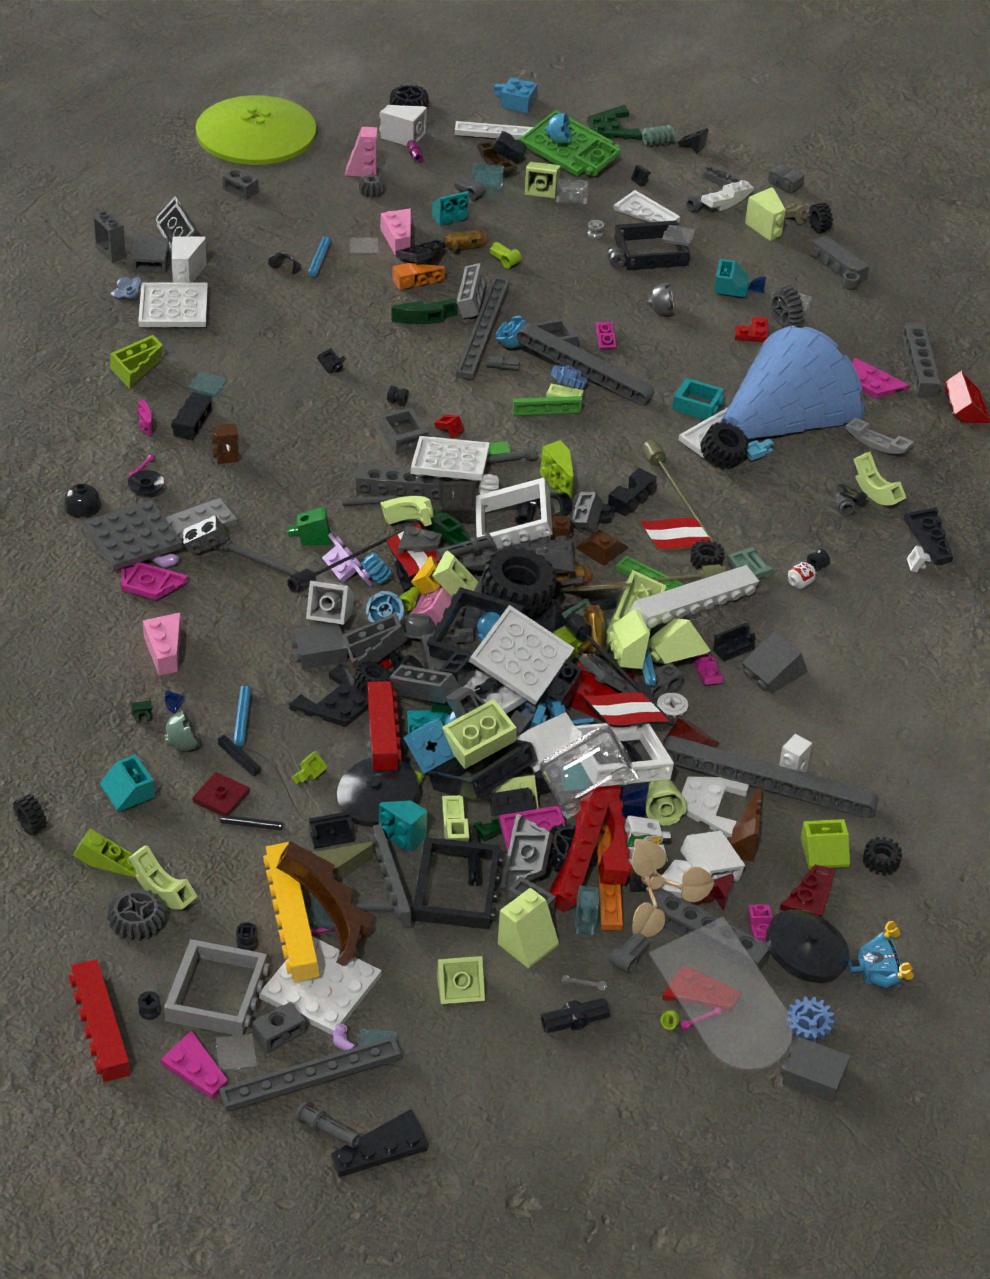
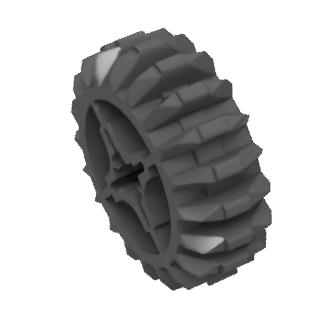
M790 285L780 286L772 291V295H770L771 300L769 301L772 310L771 314L774 316L773 319L779 325H782L783 328L788 326L798 327L802 324V320H804L803 315L805 314L802 305L803 301L800 299L801 296Z
M133 888L130 892L125 889L124 894L118 893L117 898H112L111 904L108 905L107 920L115 935L120 934L122 939L128 937L130 941L133 938H137L140 941L141 937L148 939L149 934L156 935L157 930H161L162 924L166 920V908L158 893L153 894L151 890L145 892L144 888L140 891Z

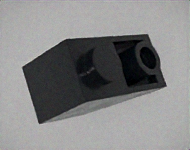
M565 659L545 693L553 699L560 701L563 705L568 706L578 690L583 669Z

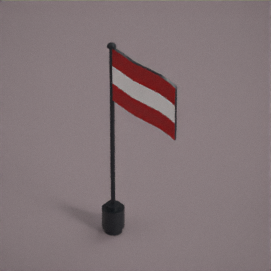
M417 520L410 527L422 529V522ZM403 529L315 573L306 568L291 575L290 579L287 580V585L291 592L300 593L309 588L310 581H316L317 575L385 542L392 555L405 569L408 579L419 572L430 556L438 564L440 561L436 551L414 553V549L404 550L402 554L397 553L405 530Z
M576 613L569 614L564 620L566 629L577 640L587 638L639 692L583 696L582 698L609 727H631L645 724H668L673 726L675 724L674 719H670L590 637L592 628L584 618Z

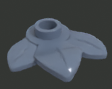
M122 277L117 281L118 288L113 290L111 294L117 299L125 297L128 300H135L139 297V287L142 285V281L139 277H135L132 280L128 277Z

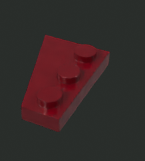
M815 864L804 876L799 886L794 888L790 896L780 904L779 910H803L822 917L835 875V869Z

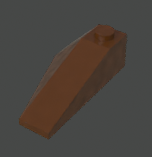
M762 787L756 789L735 824L732 837H727V840L741 860L754 862L759 834Z

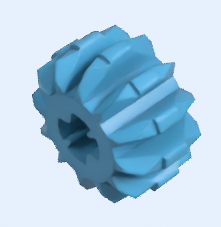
M372 552L361 562L366 572L378 584L386 582L392 575L391 569L376 553Z

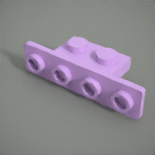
M331 533L328 535L336 545L322 557L328 566L353 554L347 546L343 547L345 543L339 536L335 538ZM356 557L331 569L342 583L357 571L370 587L373 585L369 580L371 576L365 569H360L362 564Z

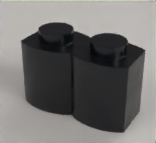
M505 131L501 132L492 147L496 153L505 156L507 160H512L515 164L520 162L527 150L524 143L515 140L511 134Z

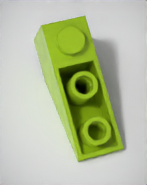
M91 828L82 838L73 854L74 857L91 867L135 877L138 874L128 859L133 855L131 852Z

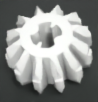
M492 474L483 475V479L479 484V495L499 490V479L497 476Z

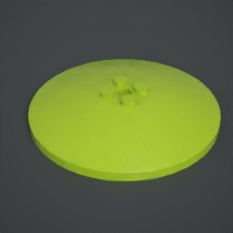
M263 95L240 96L223 100L206 109L196 122V137L199 144L208 153L217 158L238 164L266 165L287 161L304 153L316 138V123L313 116L305 108L292 101Z

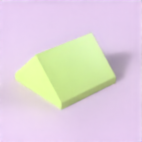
M482 956L438 959L437 981L441 1004L485 1001Z

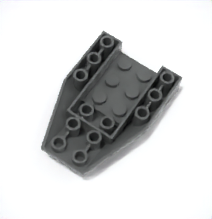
M566 535L555 537L556 540L548 541V538L538 539L537 543L525 541L520 542L517 546H512L517 549L523 547L525 550H534L536 554L543 555L545 560L552 564L556 573L574 572L571 537L567 538ZM501 549L485 550L479 554L466 553L464 557H461L460 563L465 568L484 571L487 560L492 554L499 552Z

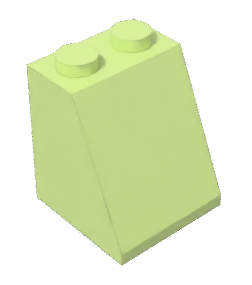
M530 162L526 166L524 195L555 198L560 179L561 165Z
M772 187L748 198L745 224L770 241L782 236L786 210Z
M674 618L648 641L652 662L666 664L711 651L690 620Z
M532 888L526 890L500 910L498 945L528 969L559 945L547 901Z

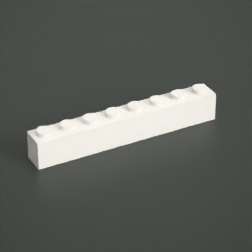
M745 565L636 600L628 613L638 609L647 628H653L658 624L668 623L674 618L680 619L685 615L695 614L700 610H707L712 606L722 605L727 601L737 600L745 595L750 596L755 592L759 580L748 566Z

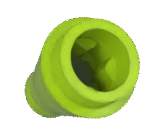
M416 587L410 588V590L399 596L403 603L404 611L414 609L420 595V591Z

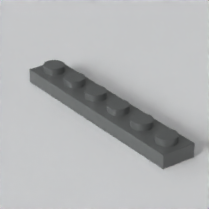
M373 825V834L370 835V841L373 842V847H376V860L381 862L379 864L382 876L385 875L386 890H390V903L395 905V918L400 920L402 928L411 927V910L382 825Z

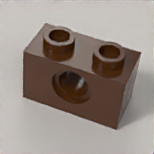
M236 424L214 425V433H211L212 443L215 444V447H212L213 458H217L218 464L239 462Z

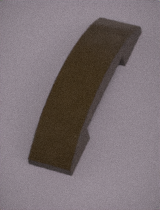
M491 141L477 144L482 158L494 171L504 173L518 169V166L512 160L506 161L493 150L494 144Z

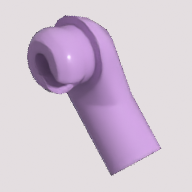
M175 554L160 555L150 559L163 568L179 563V557Z
M339 1023L336 1025L335 1031L332 1032L334 1045L343 1051L355 1048L356 1045L347 1040V1026Z

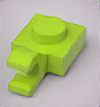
M314 751L299 764L302 770L297 772L292 777V780L295 784H298L300 781L301 783L304 782L308 777L310 780H313L328 766L317 751Z

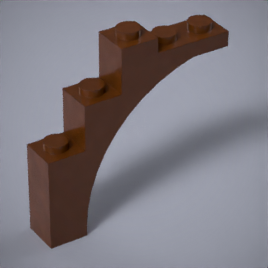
M290 841L281 853L276 868L302 884L323 906L335 927L339 939L340 950L336 963L344 966L349 959L353 960L358 951L356 946L363 936L367 937L373 926L370 924L372 915L352 905L354 901L351 899L353 889L334 880L335 875L332 874L334 864Z

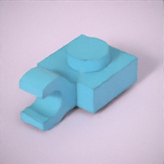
M766 439L761 443L757 440L750 442L745 455L751 461L763 457L766 453L773 452L770 446L774 442L771 439Z

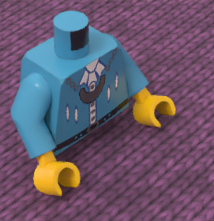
M889 921L886 924L885 933L881 932L860 948L858 959L848 961L850 973L861 972L866 984L889 988L893 985H900L902 978L911 980L914 976L910 963L906 962L901 965L893 939L889 940L890 936L896 938L900 935V929L894 921Z

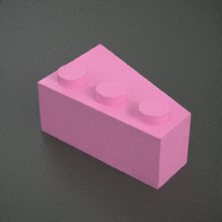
M377 127L361 128L347 163L345 176L376 175Z
M411 208L381 213L380 229L395 255V251L410 247Z
M180 613L143 620L144 639L158 675L178 672L181 634Z

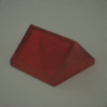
M679 717L665 737L666 739L667 737L674 736L714 748L719 745L718 741L693 723Z

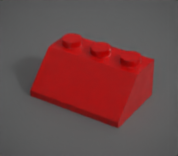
M962 371L945 382L947 388L945 391L950 397L949 403L954 410L952 412L957 419H961L964 423L990 422V416L981 390Z

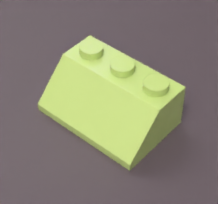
M634 609L615 622L607 635V642L610 644L611 651H613L620 667L643 669L650 632L638 609Z
M494 699L442 727L454 756L464 769L516 741L517 727Z

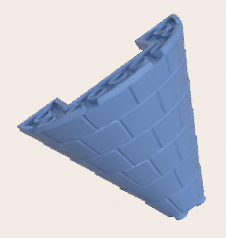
M788 326L774 332L765 340L720 423L726 422L727 424L732 423L733 426L736 425L739 427V430L744 432L743 434L747 436L748 440L802 432L807 429L840 426L849 423L854 418L863 420L864 402L861 401L860 392L862 391L861 382L848 356L841 354L837 349L838 344L830 337L810 327L798 328L796 326Z

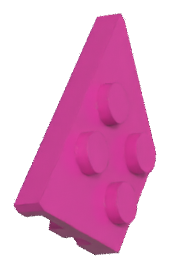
M857 358L853 359V366L860 379L862 392L874 398H880L885 395H893L896 390L902 389L903 392L908 390L909 385Z
M141 562L121 568L122 591L153 600L165 596L188 582V575Z

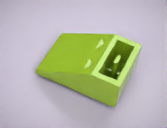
M559 440L542 447L540 475L558 493L566 492L572 500L573 469L571 454L565 444Z

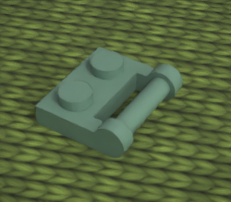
M754 547L727 556V561L734 569L747 565L757 579L762 577L770 578L774 574V569L761 559Z

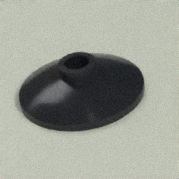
M151 470L138 471L128 479L129 489L140 495L154 494L164 486L162 475Z

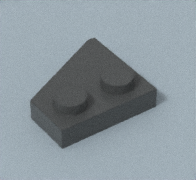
M406 526L397 553L402 554L404 550L414 549V553L436 551L442 534Z

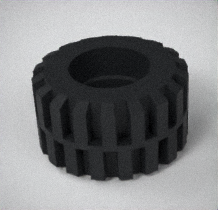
M716 422L710 426L701 440L700 450L704 453L703 457L707 458V461L712 463L713 466H718L720 469L734 468L748 450L747 436L736 425Z

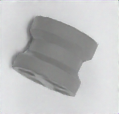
M600 220L590 221L588 236L592 239L602 238L604 223Z

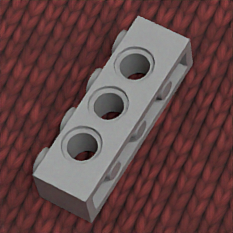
M481 263L465 266L457 299V304L463 318H472L479 315L487 280Z

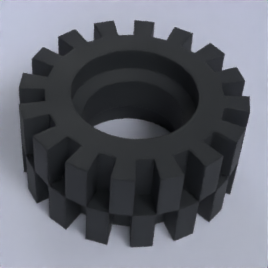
M826 202L811 205L809 207L810 211H808V214H810L808 218L814 231L830 230L831 226H833V214L830 212L831 208H829V205Z
M707 539V542L701 540V543L697 541L696 544H693L690 556L691 565L695 566L697 570L699 568L702 569V566L720 564L722 566L724 548L721 547L720 543L716 545V541L711 543V540Z
M364 661L357 667L354 678L355 686L360 687L359 690L361 691L365 690V693L368 694L367 682L390 681L391 671H388L389 668L387 666L383 667L384 664L382 663L378 665L375 661L374 663L371 661L366 663Z
M28 794L14 801L13 810L16 811L14 812L15 816L18 817L17 820L21 823L20 826L24 828L28 835H32L47 827L45 812L41 809V804H38V800L33 795Z
M876 837L875 840L872 838L866 843L863 854L864 866L866 868L869 867L870 872L875 870L876 875H879V872L882 873V876H886L887 872L891 875L900 866L902 848L898 847L899 844L897 842L893 844V839L891 838L889 841L886 840V837H883L882 840L879 837ZM876 854H884L889 858H880Z

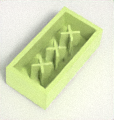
M632 570L626 583H632L633 586L623 588L606 633L608 634L611 631L612 625L628 614L634 601L664 592L666 585Z

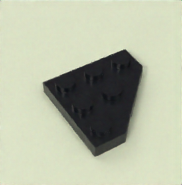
M437 239L395 251L396 257L409 260V262H416V264H422L426 262L425 260L432 258L445 248V241Z

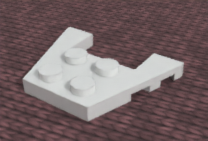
M687 777L681 793L687 805L685 815L697 822L701 820L710 825L709 828L713 831H722L726 838L732 837V831L737 821L719 817L717 813L725 792L746 797L750 785L721 777Z

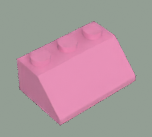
M440 585L436 591L425 595L421 594L410 614H427L436 626L438 622H441L445 608L450 606L452 596Z

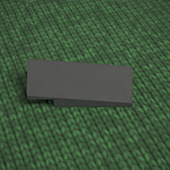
M175 196L155 218L158 223L156 226L163 237L169 238L171 250L173 237H197L196 229L178 197Z

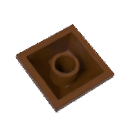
M600 529L577 545L576 549L605 566L627 550L628 546Z

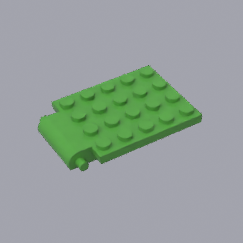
M557 110L519 139L531 151L556 165H561V168L577 177L583 172L587 175L596 176L621 154L620 145L614 146L613 141L570 117V125L568 126L569 130H571V142L558 144L551 140L550 135L546 133V126H548L551 117L561 113Z

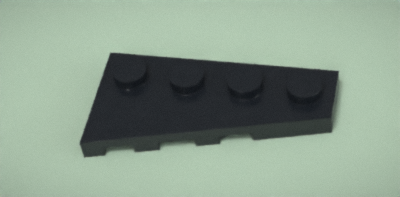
M937 507L904 514V521L927 554L930 555L934 564L939 565L952 562L953 554L949 542L945 538L946 533L942 529V521L938 517Z
M410 1109L361 1136L360 1142L355 1148L345 1145L331 1153V1160L339 1178L427 1151V1143L413 1111Z

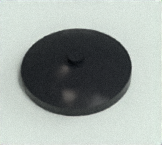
M372 757L352 766L343 775L337 788V800L341 811H350L352 822L369 827L379 825V804L381 802L413 801L416 803L419 794L416 774L406 762L398 761L397 770H373Z
M803 910L780 912L771 920L766 930V944L773 958L785 970L801 979L812 982L832 981L843 973L848 964L849 948L844 937L830 922L814 913Z

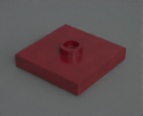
M215 772L192 799L194 803L219 815H230L250 793V787Z

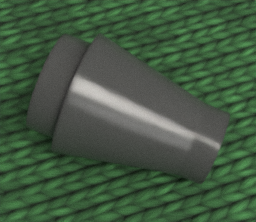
M702 196L689 197L686 201V208L689 211L696 212L706 204L701 202Z
M840 492L837 493L835 500L839 513L843 515L852 514L855 509L854 501L841 495Z

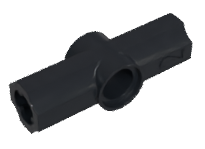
M537 499L517 504L516 523L522 525L531 522Z
M604 998L585 1003L574 1000L566 1003L561 1009L542 1013L540 1019L543 1030L546 1033L569 1027L571 1030H580L588 1022L610 1017L608 1002Z

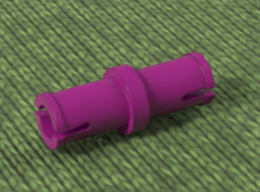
M409 140L407 142L409 153L413 160L419 163L423 160L421 149L415 140Z

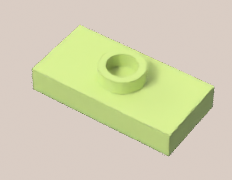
M551 384L546 397H583L584 390Z

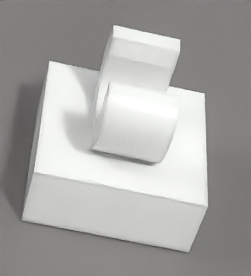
M915 546L907 561L910 570L918 572L920 568L925 569V561L930 562L931 559L929 554L923 552L922 547Z

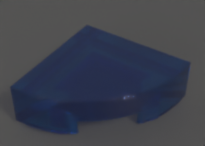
M767 277L755 278L750 283L748 290L764 293Z
M167 690L165 693V705L169 711L175 714L184 703L185 698L180 694Z

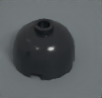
M82 483L71 486L65 493L64 506L68 515L79 518V515H85L88 518L100 511L101 500L98 491L93 486Z

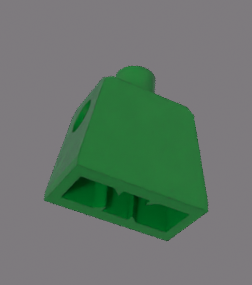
M325 507L300 513L297 515V525L287 526L288 536H300L303 546L332 545L331 539L328 536L331 530Z

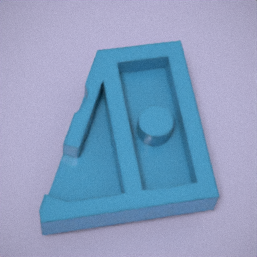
M539 703L530 729L546 721L547 715L544 714L547 708L546 704Z

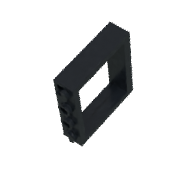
M677 220L615 225L614 239L626 259L624 264L627 270L689 266L690 251ZM672 237L678 252L630 255L625 241Z
M460 587L457 593L453 594L450 606L445 608L441 622H438L435 627V633L428 639L429 654L432 657L445 661L455 652L473 654V652L441 643L463 603L503 614L510 605L525 615L524 606ZM474 665L475 670L484 672L483 670Z
M516 739L515 742L464 769L456 757H453L427 772L433 790L478 800L538 760L532 742ZM492 755L502 757L471 778L460 777Z
M424 837L413 904V921L489 930L490 921L495 920L496 909H492L493 903H497L498 890H495V885H500L501 872H497L498 866L502 867L503 854H500V845ZM432 852L492 859L484 912L424 906Z

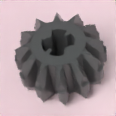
M366 174L361 177V180H359V191H361L362 195H365V197L371 196L372 198L373 196L378 197V195L383 194L385 188L383 177L378 176V174Z

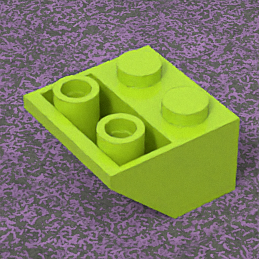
M844 819L803 822L800 838L808 869H811L815 864L827 868L850 867L849 834Z

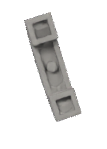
M854 418L846 425V429L856 439L878 451L900 454L905 453L914 445L913 441L898 436L894 440L870 430V423L858 418Z

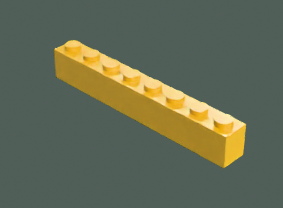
M285 842L265 846L267 855H264L263 859L265 868H270V870H266L268 883L273 882V884L269 885L271 898L276 897L272 902L274 912H279L275 916L277 927H282V930H279L280 941L286 944L282 945L284 959L289 958V961H285L287 974H292L293 982L318 978L320 975L300 883L276 868L281 853L289 843Z

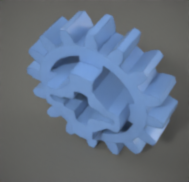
M555 365L551 371V376L557 380V383L566 387L583 389L588 381L586 377L581 375V371L569 365L566 367Z
M805 996L803 1002L796 999L795 1005L790 1004L789 1011L786 1012V1027H790L789 1033H796L797 1040L799 1037L807 1040L812 1039L815 1043L817 1038H820L822 1041L825 1040V1034L830 1035L831 1028L834 1027V1013L830 1012V1005L824 1007V1000L818 1003L816 1002V997L808 1001V998Z

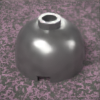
M669 282L654 287L651 297H648L649 307H653L654 311L661 316L674 315V312L671 311V308L674 309L672 290L669 291L668 288L671 286Z

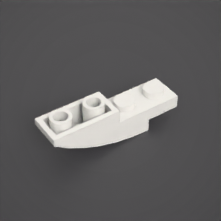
M741 180L740 182L724 185L723 190L702 195L701 202L711 208L714 207L722 211L742 201L755 187L750 185L748 181Z

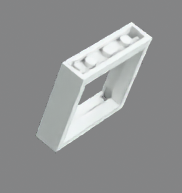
M545 478L475 496L477 537L484 536L486 533L485 512L540 498L541 520L490 533L493 540V549L486 548L482 549V551L496 550L519 544L520 542L553 535L550 490Z
M607 723L572 726L569 743L595 787L671 779L674 762L650 724L642 725V728L640 725L609 727ZM640 739L652 760L599 765L587 745Z

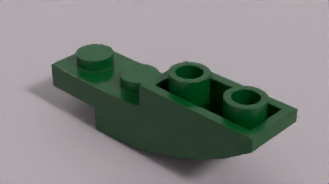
M455 298L424 304L421 300L391 306V321L405 324L442 323L444 318L457 316V300Z
M433 509L434 517L431 518V525L424 526L422 523L426 530L442 534V538L451 546L469 541L471 538L463 531V524L439 510Z

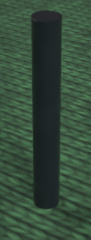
M221 815L220 823L275 830L283 829V822L229 815Z

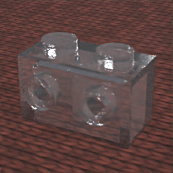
M566 178L557 180L556 202L587 204L588 181L581 179L569 180Z

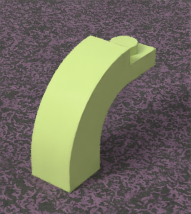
M866 452L853 459L859 473L855 478L861 489L868 494V497L881 505H894L906 499L901 482L890 483L881 477L871 452Z
M405 496L381 502L384 518L388 524L406 519H418L424 526L432 524L431 518L434 517L431 501L426 497Z
M442 796L444 839L469 842L468 818L464 817L463 796Z
M148 845L143 846L128 858L138 873L135 876L146 891L151 890L153 894L158 893V896L164 902V906L171 909H183L198 897L187 879H175L163 870Z

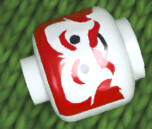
M801 562L789 569L788 581L792 586L803 589L814 582L815 569L812 565Z

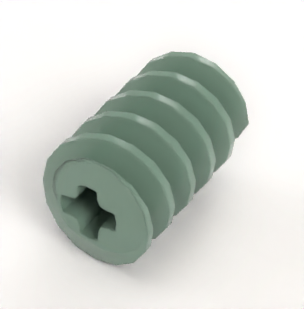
M662 125L655 128H644L642 131L644 145L648 143L650 147L653 145V142L657 146L658 141L663 145L664 140L666 144H669L670 141L675 143L674 127Z

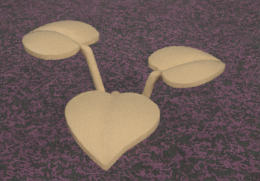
M635 839L632 867L641 876L642 883L647 886L646 891L649 892L653 906L648 902H644L636 909L632 923L633 934L641 933L646 938L658 934L665 925V914L662 910L656 909L658 904L652 890L659 889L663 883L682 888L681 897L684 900L698 902L711 892L714 879L701 867H691L686 870L682 876L683 884L663 878L661 874L657 873L656 869H660L665 865L666 854L664 850L652 841Z

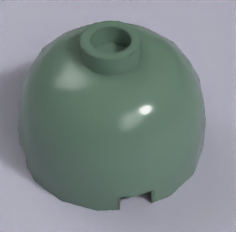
M184 710L170 717L166 724L167 734L164 735L169 746L173 745L175 749L182 752H188L201 746L199 737H194L195 728L187 714L184 713Z

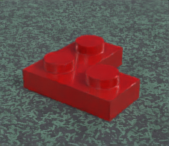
M752 317L751 326L735 325V340L764 343L768 338V318Z

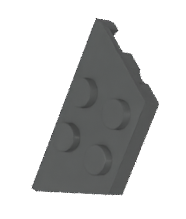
M584 653L580 657L579 661L585 665L583 668L591 674L594 673L596 675L595 679L600 683H607L623 693H639L600 656L595 655V653L593 655L591 653Z
M516 814L500 889L503 892H507L520 877L531 881L544 875L546 872L553 835L534 822L528 821L520 814Z

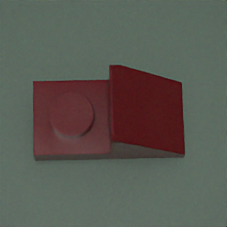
M733 874L714 879L711 892L704 899L695 902V904L700 905L716 900L724 911L732 891Z

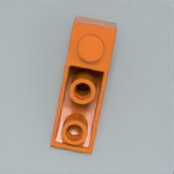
M412 263L393 266L392 280L399 290L445 281V267Z

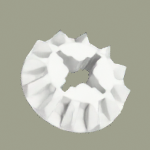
M665 693L658 698L657 706L667 716L672 715L675 718L677 715L682 716L683 713L687 712L688 701L680 694Z

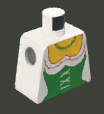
M635 816L627 817L624 825V832H627L626 847H634L635 839L649 840L657 845L670 843V832L661 831L659 821Z

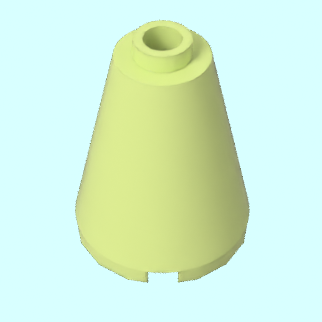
M671 779L650 781L645 806L648 818L659 821L661 826L677 823L680 817L686 813L687 805L684 797Z

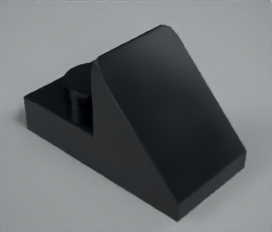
M705 128L685 135L678 141L680 147L692 145L695 152L698 153L705 146L709 130Z

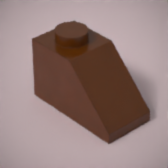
M552 516L553 535H551L550 540H556L555 537L566 535L569 538L571 517Z

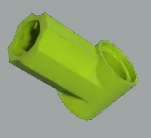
M495 242L490 248V254L500 259L505 268H510L522 261V256L516 249L511 251L498 242Z

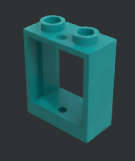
M685 378L674 395L672 410L706 420L717 414L719 407L723 406L725 402V396H723L724 389ZM693 395L703 399L710 400L712 402L710 404H707L694 399L688 398V396Z

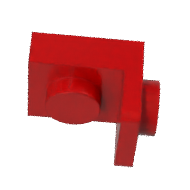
M444 415L434 422L436 429L448 430L451 438H456L464 432L459 415Z

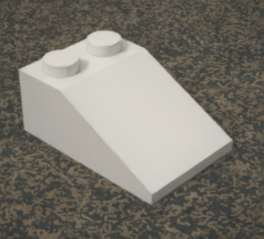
M566 712L516 737L517 740L532 742L538 759L529 766L534 775L535 773L551 769L559 762L575 754L569 743L574 724Z

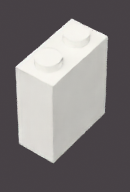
M722 831L687 835L680 850L691 864V867L703 868L713 879L733 874V881H737L745 867V864Z

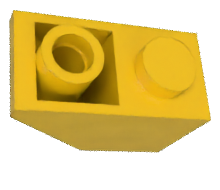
M432 556L426 560L411 581L423 595L436 591L440 586L433 577L438 563Z

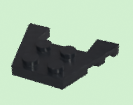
M339 664L329 672V678L338 683L339 687L317 704L301 694L289 703V709L294 712L296 710L303 711L305 715L311 717L313 715L320 716L324 721L347 727L368 710V695L364 690H359L360 687L355 686L356 683H354L352 675L344 665Z

